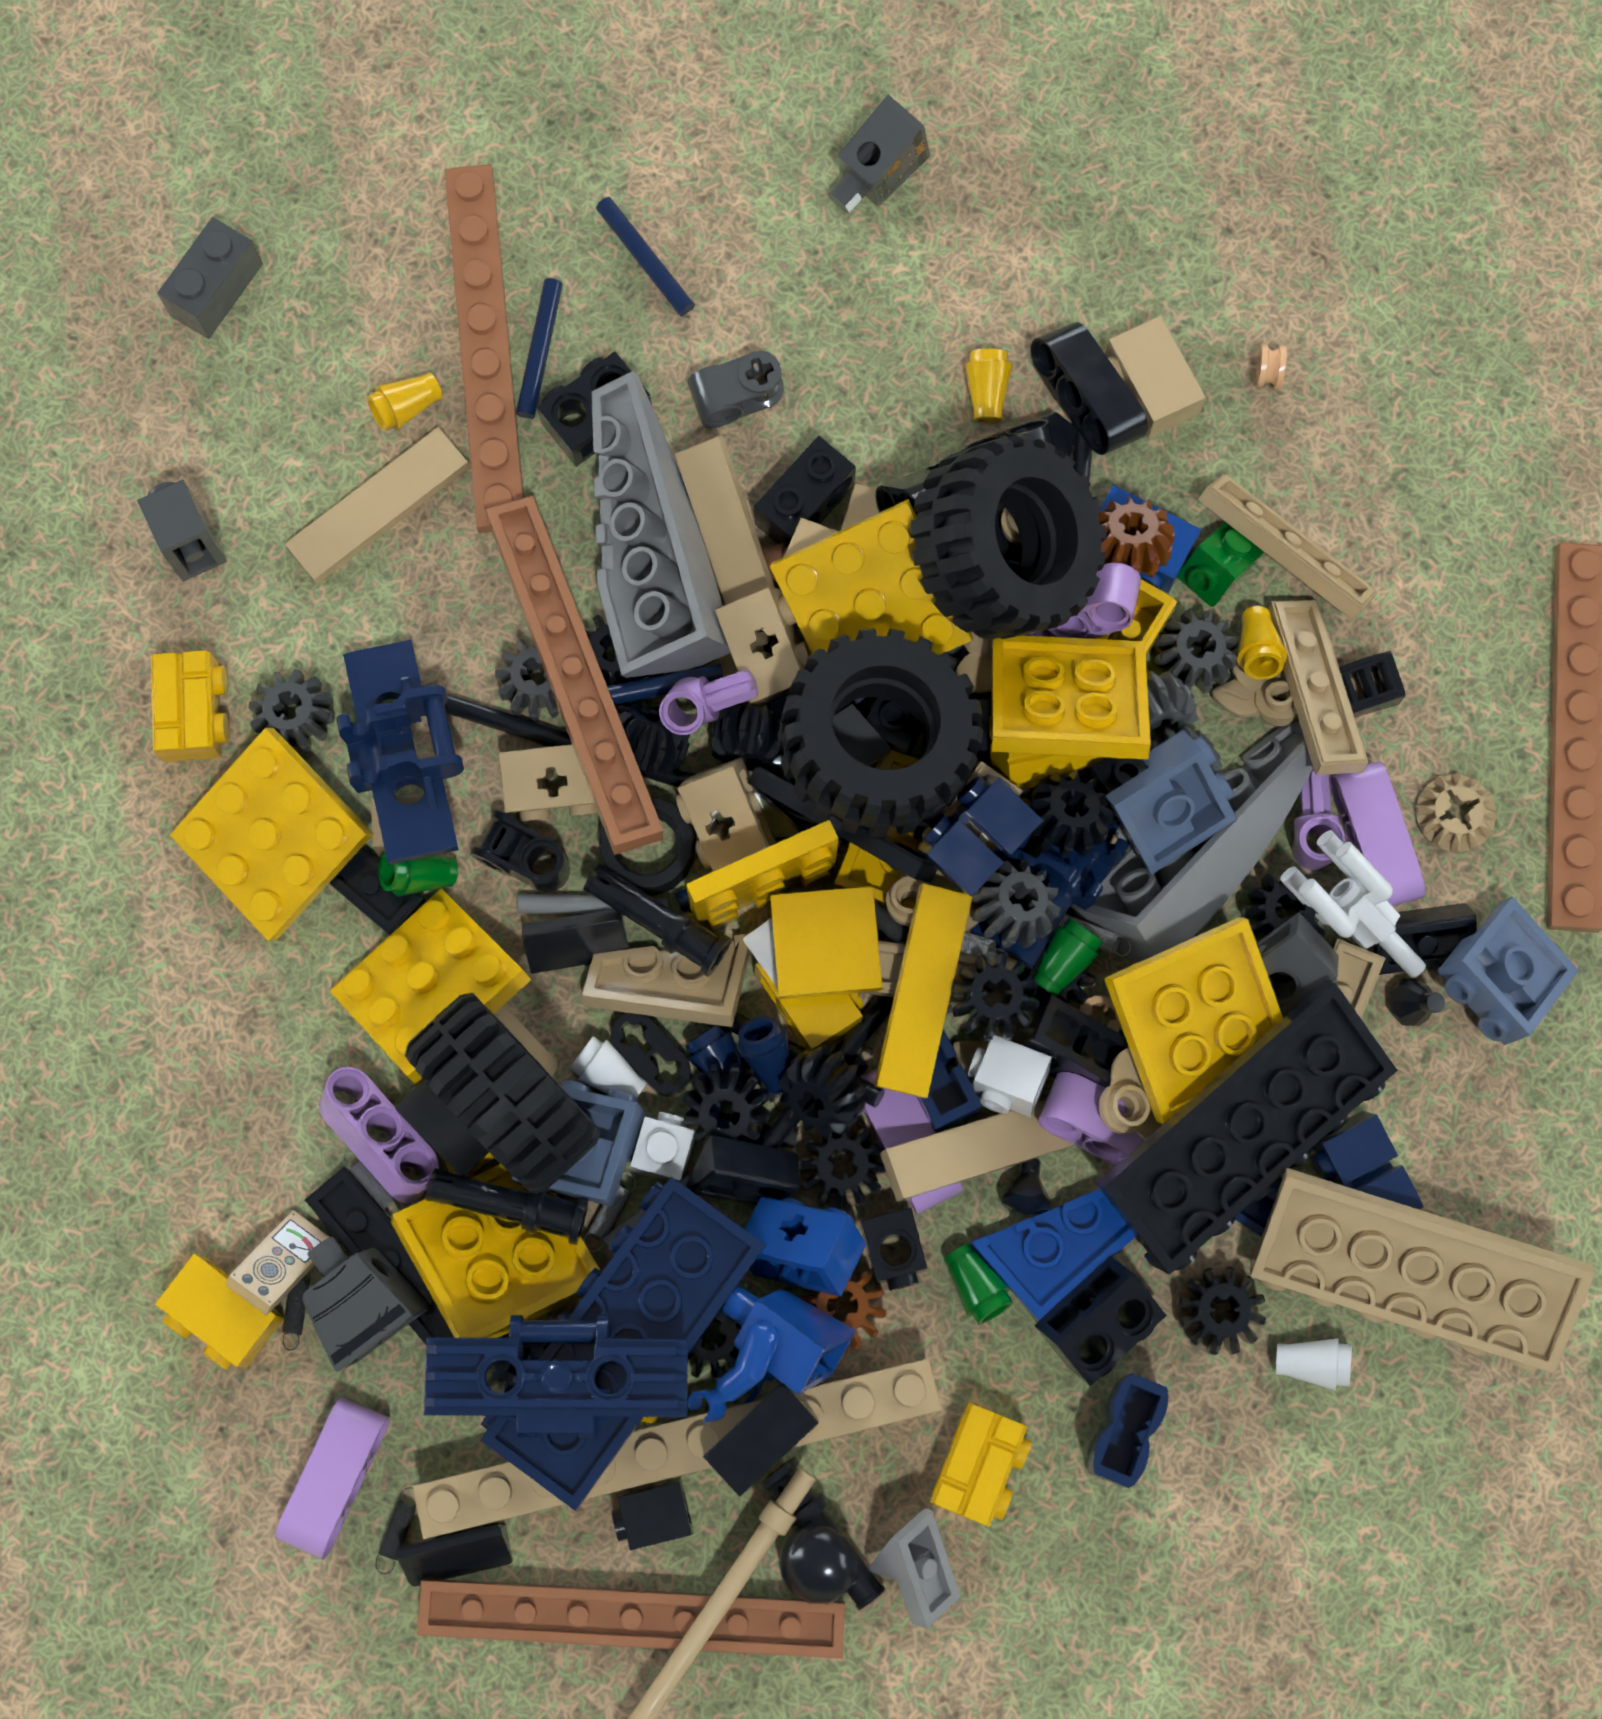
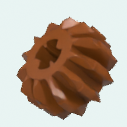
M1129 495L1124 505L1110 500L1107 507H1105V512H1097L1100 525H1105L1106 539L1101 542V551L1106 553L1104 564L1123 563L1133 567L1138 573L1142 572L1154 578L1159 566H1167V562L1171 558V545L1174 544L1175 531L1173 530V525L1168 523L1166 509L1153 510L1150 499L1141 505L1134 504Z
M866 1270L861 1274L857 1283L849 1279L843 1293L852 1296L849 1303L856 1301L857 1313H848L846 1320L840 1322L854 1330L860 1327L868 1336L875 1338L879 1333L878 1329L865 1319L867 1316L878 1319L885 1318L886 1309L869 1306L870 1301L884 1296V1290L882 1287H878L865 1293L863 1288L872 1278V1273ZM815 1291L819 1294L818 1298L807 1295L799 1297L834 1317L835 1311L829 1313L827 1304L828 1301H837L839 1296ZM857 1331L850 1342L854 1350L862 1347Z

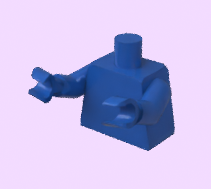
M738 1286L728 1297L722 1310L725 1315L742 1325L734 1343L735 1347L739 1350L735 1365L716 1381L714 1389L692 1393L687 1401L688 1406L691 1410L699 1409L703 1398H705L709 1403V1412L703 1421L708 1423L721 1420L726 1412L725 1403L727 1401H735L751 1388H753V1392L744 1404L752 1402L760 1393L766 1380L772 1381L777 1378L791 1390L801 1394L833 1375L856 1330L786 1290L779 1289L759 1299L746 1289Z

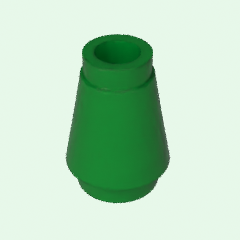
M384 852L379 862L380 884L385 891H392L396 896L452 887L458 877L456 860L453 857H445L443 855H434L388 865L386 853Z
M1069 918L1063 927L1057 926L1036 969L1037 972L1032 978L1036 979L1039 986L1057 997L1062 989L1064 990L1099 957L1096 951L1103 942L1082 925Z
M965 1244L955 1249L944 1258L966 1316H973L978 1325L994 1319L1013 1304L1012 1299L1008 1295L1010 1287L973 1250L970 1244Z

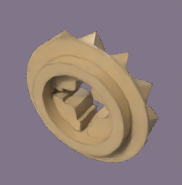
M1460 772L1442 777L1438 776L1423 789L1416 805L1418 826L1426 839L1440 849L1449 852H1466L1475 849L1483 844L1493 833L1495 821L1499 814L1495 810L1494 794L1488 792L1481 785L1480 779L1463 776ZM1449 799H1454L1457 805L1465 803L1467 805L1474 804L1464 816L1466 825L1465 823L1462 824L1458 818L1440 820L1451 808Z

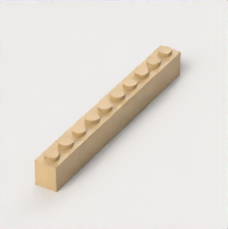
M929 1358L811 1387L801 1394L792 1392L819 1422L794 1447L942 1411ZM764 1399L726 1408L723 1418L714 1422L704 1423V1417L708 1414L706 1413L634 1431L586 1499L712 1468L703 1456ZM510 1462L412 1486L423 1539L565 1505L564 1502Z

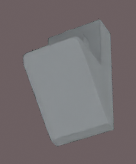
M924 1508L894 1535L868 1567L873 1573L898 1581L911 1623L926 1629L961 1597L933 1511Z

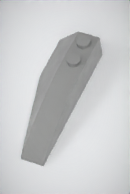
M632 371L592 391L593 451L599 457V477L594 478L595 497L600 499L601 524L596 525V544L601 546L602 569L597 570V583L621 675L626 678L694 669L730 653L715 609L723 607L694 511L649 398L638 374Z
M1296 719L1289 725L1280 726L1242 755L1245 762L1242 767L1224 774L1220 773L1234 793V797L1228 800L1237 820L1152 875L1143 865L1132 843H1130L1121 861L1110 869L1102 882L1103 890L1094 905L1084 910L1072 904L1070 908L1074 915L1084 922L1122 936L1117 937L1115 949L1122 955L1128 953L1124 957L1137 963L1192 939L1200 929L1209 923L1211 917L1224 905L1255 866L1283 824L1310 776L1313 765L1299 719Z

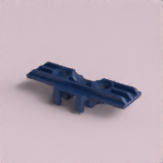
M411 640L343 654L357 722H351L348 714L337 716L339 735L347 744L351 762L347 764L350 785L357 793L371 790L373 792L388 865L459 850L443 779L461 774L464 770L462 757L456 755L445 710V704L448 701L446 688L441 685L422 687ZM388 699H396L391 703H382ZM426 716L435 757L418 759L410 725L422 722L421 717ZM406 785H416L424 791L421 800L411 805L402 804L395 797L398 790Z
M1032 787V789L1030 790V796L1034 790V787ZM1066 812L1067 815L1074 817L1072 814ZM1120 822L1109 827V835L1105 842L1099 845V847L1093 845L1090 854L1084 858L1073 849L1070 856L1062 860L1059 847L1054 845L1051 849L1042 851L1038 858H1034L1023 852L1031 836H1028L1011 855L1004 849L1000 851L996 846L994 847L992 852L1002 861L1008 860L1014 868L1021 861L1028 860L1031 874L1035 875L1039 871L1047 870L1046 879L1042 883L1045 887L1059 888L1058 895L1051 902L1061 908L1059 916L1050 921L1053 926L1052 931L1045 938L1036 937V942L1027 948H1022L1017 940L1010 948H1003L1001 935L996 933L992 938H987L995 941L996 949L1005 951L1011 958L1018 962H1023L1030 969L1033 968L1071 904L1073 903L1084 910L1094 905L1103 890L1101 884L1110 869L1119 863L1129 847L1126 840L1119 838L1115 844L1109 843L1121 824ZM979 922L971 929L970 933L984 937V932L989 925L987 922Z
M511 1315L509 1338L426 1339L424 1415L517 1416L516 1433L519 1438H536L537 1433H577L578 1438H596L595 1417H687L688 1339H609V1315H598L597 1321L523 1320V1315ZM523 1342L595 1343L594 1359L592 1361L523 1360ZM498 1361L510 1362L517 1371V1382L506 1393L494 1392L487 1383V1372L491 1365ZM609 1361L620 1363L627 1374L625 1386L615 1394H606L597 1385V1373Z

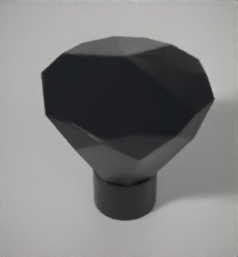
M1402 979L1393 988L1390 995V1011L1396 1020L1405 1026H1420L1429 1020L1432 1013L1442 1011L1445 1005L1444 997L1438 992H1432L1431 988L1419 979Z
M1038 1159L1020 1163L1019 1175L1002 1195V1206L1010 1211L1025 1215L1041 1214L1049 1211L1050 1199L1039 1177L1041 1162Z

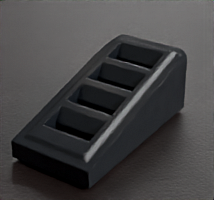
M1391 651L1372 655L1339 667L1354 718L1399 705L1406 696ZM1377 671L1384 691L1378 694L1371 674ZM1358 677L1365 699L1358 701L1351 678Z

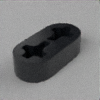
M625 1013L615 1021L611 1030L612 1044L639 1076L647 1082V1085L659 1095L667 1097L676 1096L685 1091L690 1084L692 1076L690 1063L686 1056L646 1015ZM629 1024L634 1029L641 1025L645 1026L647 1029L644 1031L643 1037L652 1049L645 1054L634 1043L630 1044L627 1048L621 1043L626 1038L623 1032L625 1026ZM656 1055L668 1065L673 1064L675 1061L681 1064L677 1070L680 1078L678 1083L674 1085L667 1080L660 1084L656 1081L660 1072L658 1067L651 1061Z

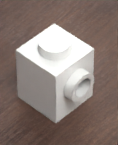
M994 1035L987 1050L981 1047L977 1048L968 1071V1076L975 1078L974 1090L983 1106L998 1113L1007 1114L1009 1110L1031 1118L1049 1074L1051 1056Z
M659 1112L657 1120L644 1117L630 1167L637 1174L666 1182L673 1177L680 1182L686 1177L696 1144L695 1130L687 1128L684 1118L673 1114Z

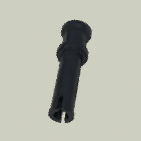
M599 864L595 867L593 872L597 875L594 877L590 874L584 885V892L593 895L662 939L661 945L664 946L665 951L670 954L678 952L701 967V974L709 977L715 971L730 947L732 941L730 937L725 934L719 937L695 922L696 916L689 911L686 913L682 911L679 914L606 869L604 865Z
M435 1168L432 1172V1177L434 1178H430L426 1201L447 1204L520 1223L521 1229L526 1230V1233L535 1234L539 1230L566 1237L569 1244L577 1245L580 1240L588 1210L589 1200L580 1198L578 1202L547 1195L546 1191L532 1194L531 1192L452 1174Z
M793 1456L758 1484V1487L761 1491L768 1490L776 1501L797 1471L800 1463L796 1456ZM811 1487L793 1513L796 1516V1520L791 1527L795 1531L803 1524L812 1522L815 1526L830 1527L844 1536L824 1509L828 1505L825 1501L827 1499L822 1492L816 1493ZM850 1543L857 1556L858 1579L847 1593L856 1604V1608L861 1610L880 1596L886 1588L883 1584L879 1583Z

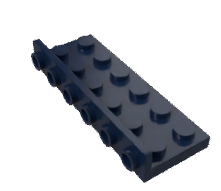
M671 1177L665 1186L658 1181L653 1185L639 1206L645 1211V1214L634 1229L627 1224L621 1229L608 1248V1251L614 1254L613 1258L602 1272L594 1268L577 1290V1294L583 1299L573 1313L569 1315L563 1311L556 1320L597 1321L598 1315H609V1339H688L689 1355L766 1245ZM551 1342L539 1359L530 1355L527 1360L592 1361L594 1359L595 1343ZM614 1361L605 1363L597 1373L598 1388L606 1394H615L622 1390L627 1380L624 1367ZM517 1374L513 1379L515 1383L517 1382ZM485 1416L481 1425L487 1431L480 1440L574 1511H577L644 1417H595L596 1438H578L577 1433H537L536 1438H519L516 1433L517 1416Z

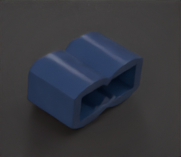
M1133 1373L1124 1375L1115 1384L1107 1401V1424L1096 1434L1088 1452L1087 1469L1089 1474L1123 1488H1131L1140 1479L1149 1458V1437L1159 1428L1167 1411V1387Z

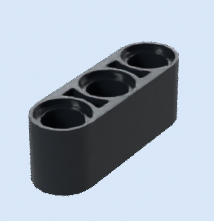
M1073 322L1037 337L1032 341L1030 352L1037 372L1095 453L1105 455L1135 442L1147 434L1148 421L1142 406L1083 324Z

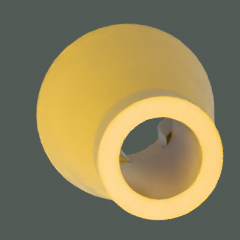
M992 348L970 351L969 362L965 363L974 410L973 420L976 422L1002 421L1003 406L1013 364L1008 362V352L1005 350Z
M429 372L419 377L376 386L375 392L367 396V403L376 423L383 431L390 428L398 431L431 404L442 399L443 394L436 378Z
M1262 606L1250 607L1241 615L1242 629L1237 662L1249 678L1268 680L1276 677L1283 670L1284 663L1287 660V651L1272 622L1270 611Z

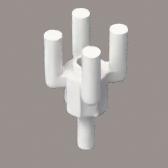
M1332 830L1322 834L1317 840V845L1348 878L1339 882L1332 889L1330 895L1315 879H1307L1295 866L1290 867L1282 874L1281 882L1303 905L1306 904L1318 913L1315 914V917L1320 923L1329 925L1339 936L1344 938L1351 936L1364 949L1378 943L1411 978L1420 975L1424 971L1426 964L1395 932L1396 922L1400 914L1387 901L1393 894V888L1390 883L1351 842L1343 843Z

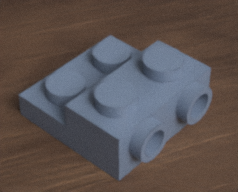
M1184 729L1149 752V759H1141L1146 770L1106 795L1141 862L1151 875L1237 820L1228 800L1234 797L1232 789L1220 772L1214 773L1210 767L1217 762L1212 750L1201 736L1193 740Z
M1513 896L1499 902L1477 932L1462 939L1438 969L1439 974L1447 981L1445 983V991L1448 996L1458 1003L1467 1004L1480 1018L1478 1022L1480 1031L1493 1041H1501L1503 1045L1530 1036L1579 971Z
M564 1080L561 1087L601 1132L598 1143L555 1182L547 1192L577 1199L583 1198L590 1202L613 1206L626 1162H632L644 1117L649 1115L638 1104L639 1099L631 1094L610 1090L608 1096L591 1093L592 1089L584 1084ZM512 1176V1180L515 1183H517L520 1186H523L516 1178Z

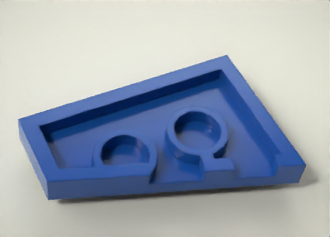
M1098 1189L1049 1211L1018 1222L1008 1228L971 1242L970 1245L1010 1287V1291L1035 1320L1039 1322L1109 1256L1114 1257L1136 1236L1102 1191Z

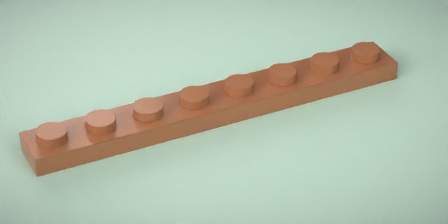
M492 164L445 169L478 533L491 532L487 521L486 509L524 498Z
M530 496L486 509L489 527L614 855L663 840L661 823L534 497Z
M1560 542L1555 548L1547 929L1591 933H1598L1602 930V545Z
M423 1579L421 1580L417 1635L676 1649L713 1594ZM737 1596L701 1651L843 1659L845 1601L817 1604L808 1603L803 1599Z

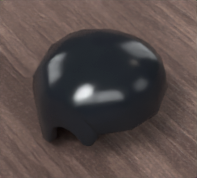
M807 1522L788 1536L781 1549L779 1558L781 1576L790 1591L808 1603L829 1604L837 1601L853 1587L858 1579L857 1556L847 1538L830 1527L815 1526L812 1522Z

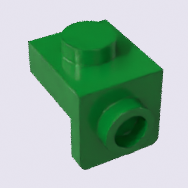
M1225 522L1197 547L1179 572L1178 579L1206 604L1214 607L1220 602L1229 588L1257 563L1264 552Z

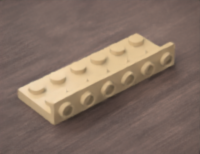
M1286 1168L1259 1246L1253 1249L1250 1257V1277L1256 1278L1263 1286L1276 1291L1290 1289L1306 1294L1312 1301L1322 1306L1335 1307L1340 1305L1356 1310L1362 1317L1376 1323L1394 1322L1408 1327L1411 1332L1426 1339L1441 1337L1458 1343L1464 1350L1476 1355L1491 1353L1508 1359L1513 1365L1523 1370L1537 1371L1541 1369L1553 1374L1556 1372L1595 1276L1593 1264Z

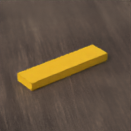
M924 883L919 885L874 1087L923 1099L928 1098L951 995V987L956 973L972 897L967 894Z

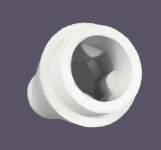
M592 1036L569 1068L579 1076L576 1081L606 1094H609L610 1090H617L638 1097L647 1084L607 1039L602 1043L594 1036Z
M1339 1338L1294 1344L1277 1343L1276 1375L1289 1376L1336 1391V1386L1350 1387L1352 1345L1340 1344Z

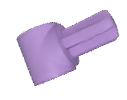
M743 670L711 682L704 676L699 678H682L673 685L660 704L659 716L661 722L672 733L678 735L691 734L698 730L702 724L717 720L719 718V710L756 698L758 695L756 679L749 670ZM684 697L690 699L695 704L697 713L687 714L678 707L676 698Z
M1312 770L1300 792L1301 817L1294 819V838L1291 851L1295 861L1303 868L1321 870L1329 866L1332 860L1326 854L1313 852L1307 845L1306 836L1312 833L1322 835L1332 830L1345 843V834L1340 826L1339 817L1331 815L1329 775H1315L1314 770Z

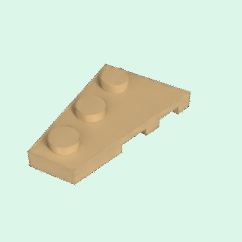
M749 933L734 935V941H731L727 953L709 977L700 973V966L678 952L670 954L665 950L659 951L654 946L593 954L582 992L583 1005L590 1008L733 1027L751 951L743 942V938Z

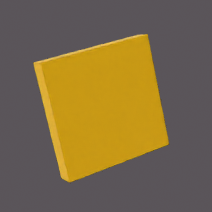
M873 886L770 895L779 999L882 991Z

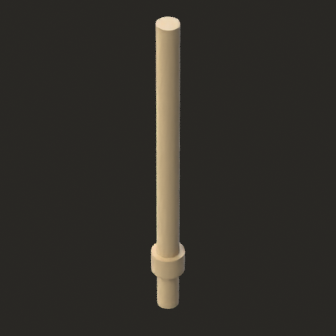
M799 1467L776 1502L773 1500L768 1502L758 1517L762 1521L628 1719H655L778 1535L785 1536L796 1520V1516L793 1513L816 1481V1478L806 1470Z

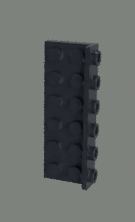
M1325 981L1099 1180L1096 1185L1145 1248L1147 1253L1144 1257L1148 1263L1170 1275L1172 1272L1188 1266L1196 1258L1197 1250L1211 1237L1218 1236L1227 1231L1234 1224L1235 1216L1249 1203L1265 1197L1272 1190L1273 1182L1286 1171V1168H1293L1303 1163L1309 1157L1311 1148L1325 1135L1332 1134L1341 1129L1348 1121V1115L1363 1101H1368L1379 1095L1385 1088V1081L1398 1070L1337 984Z

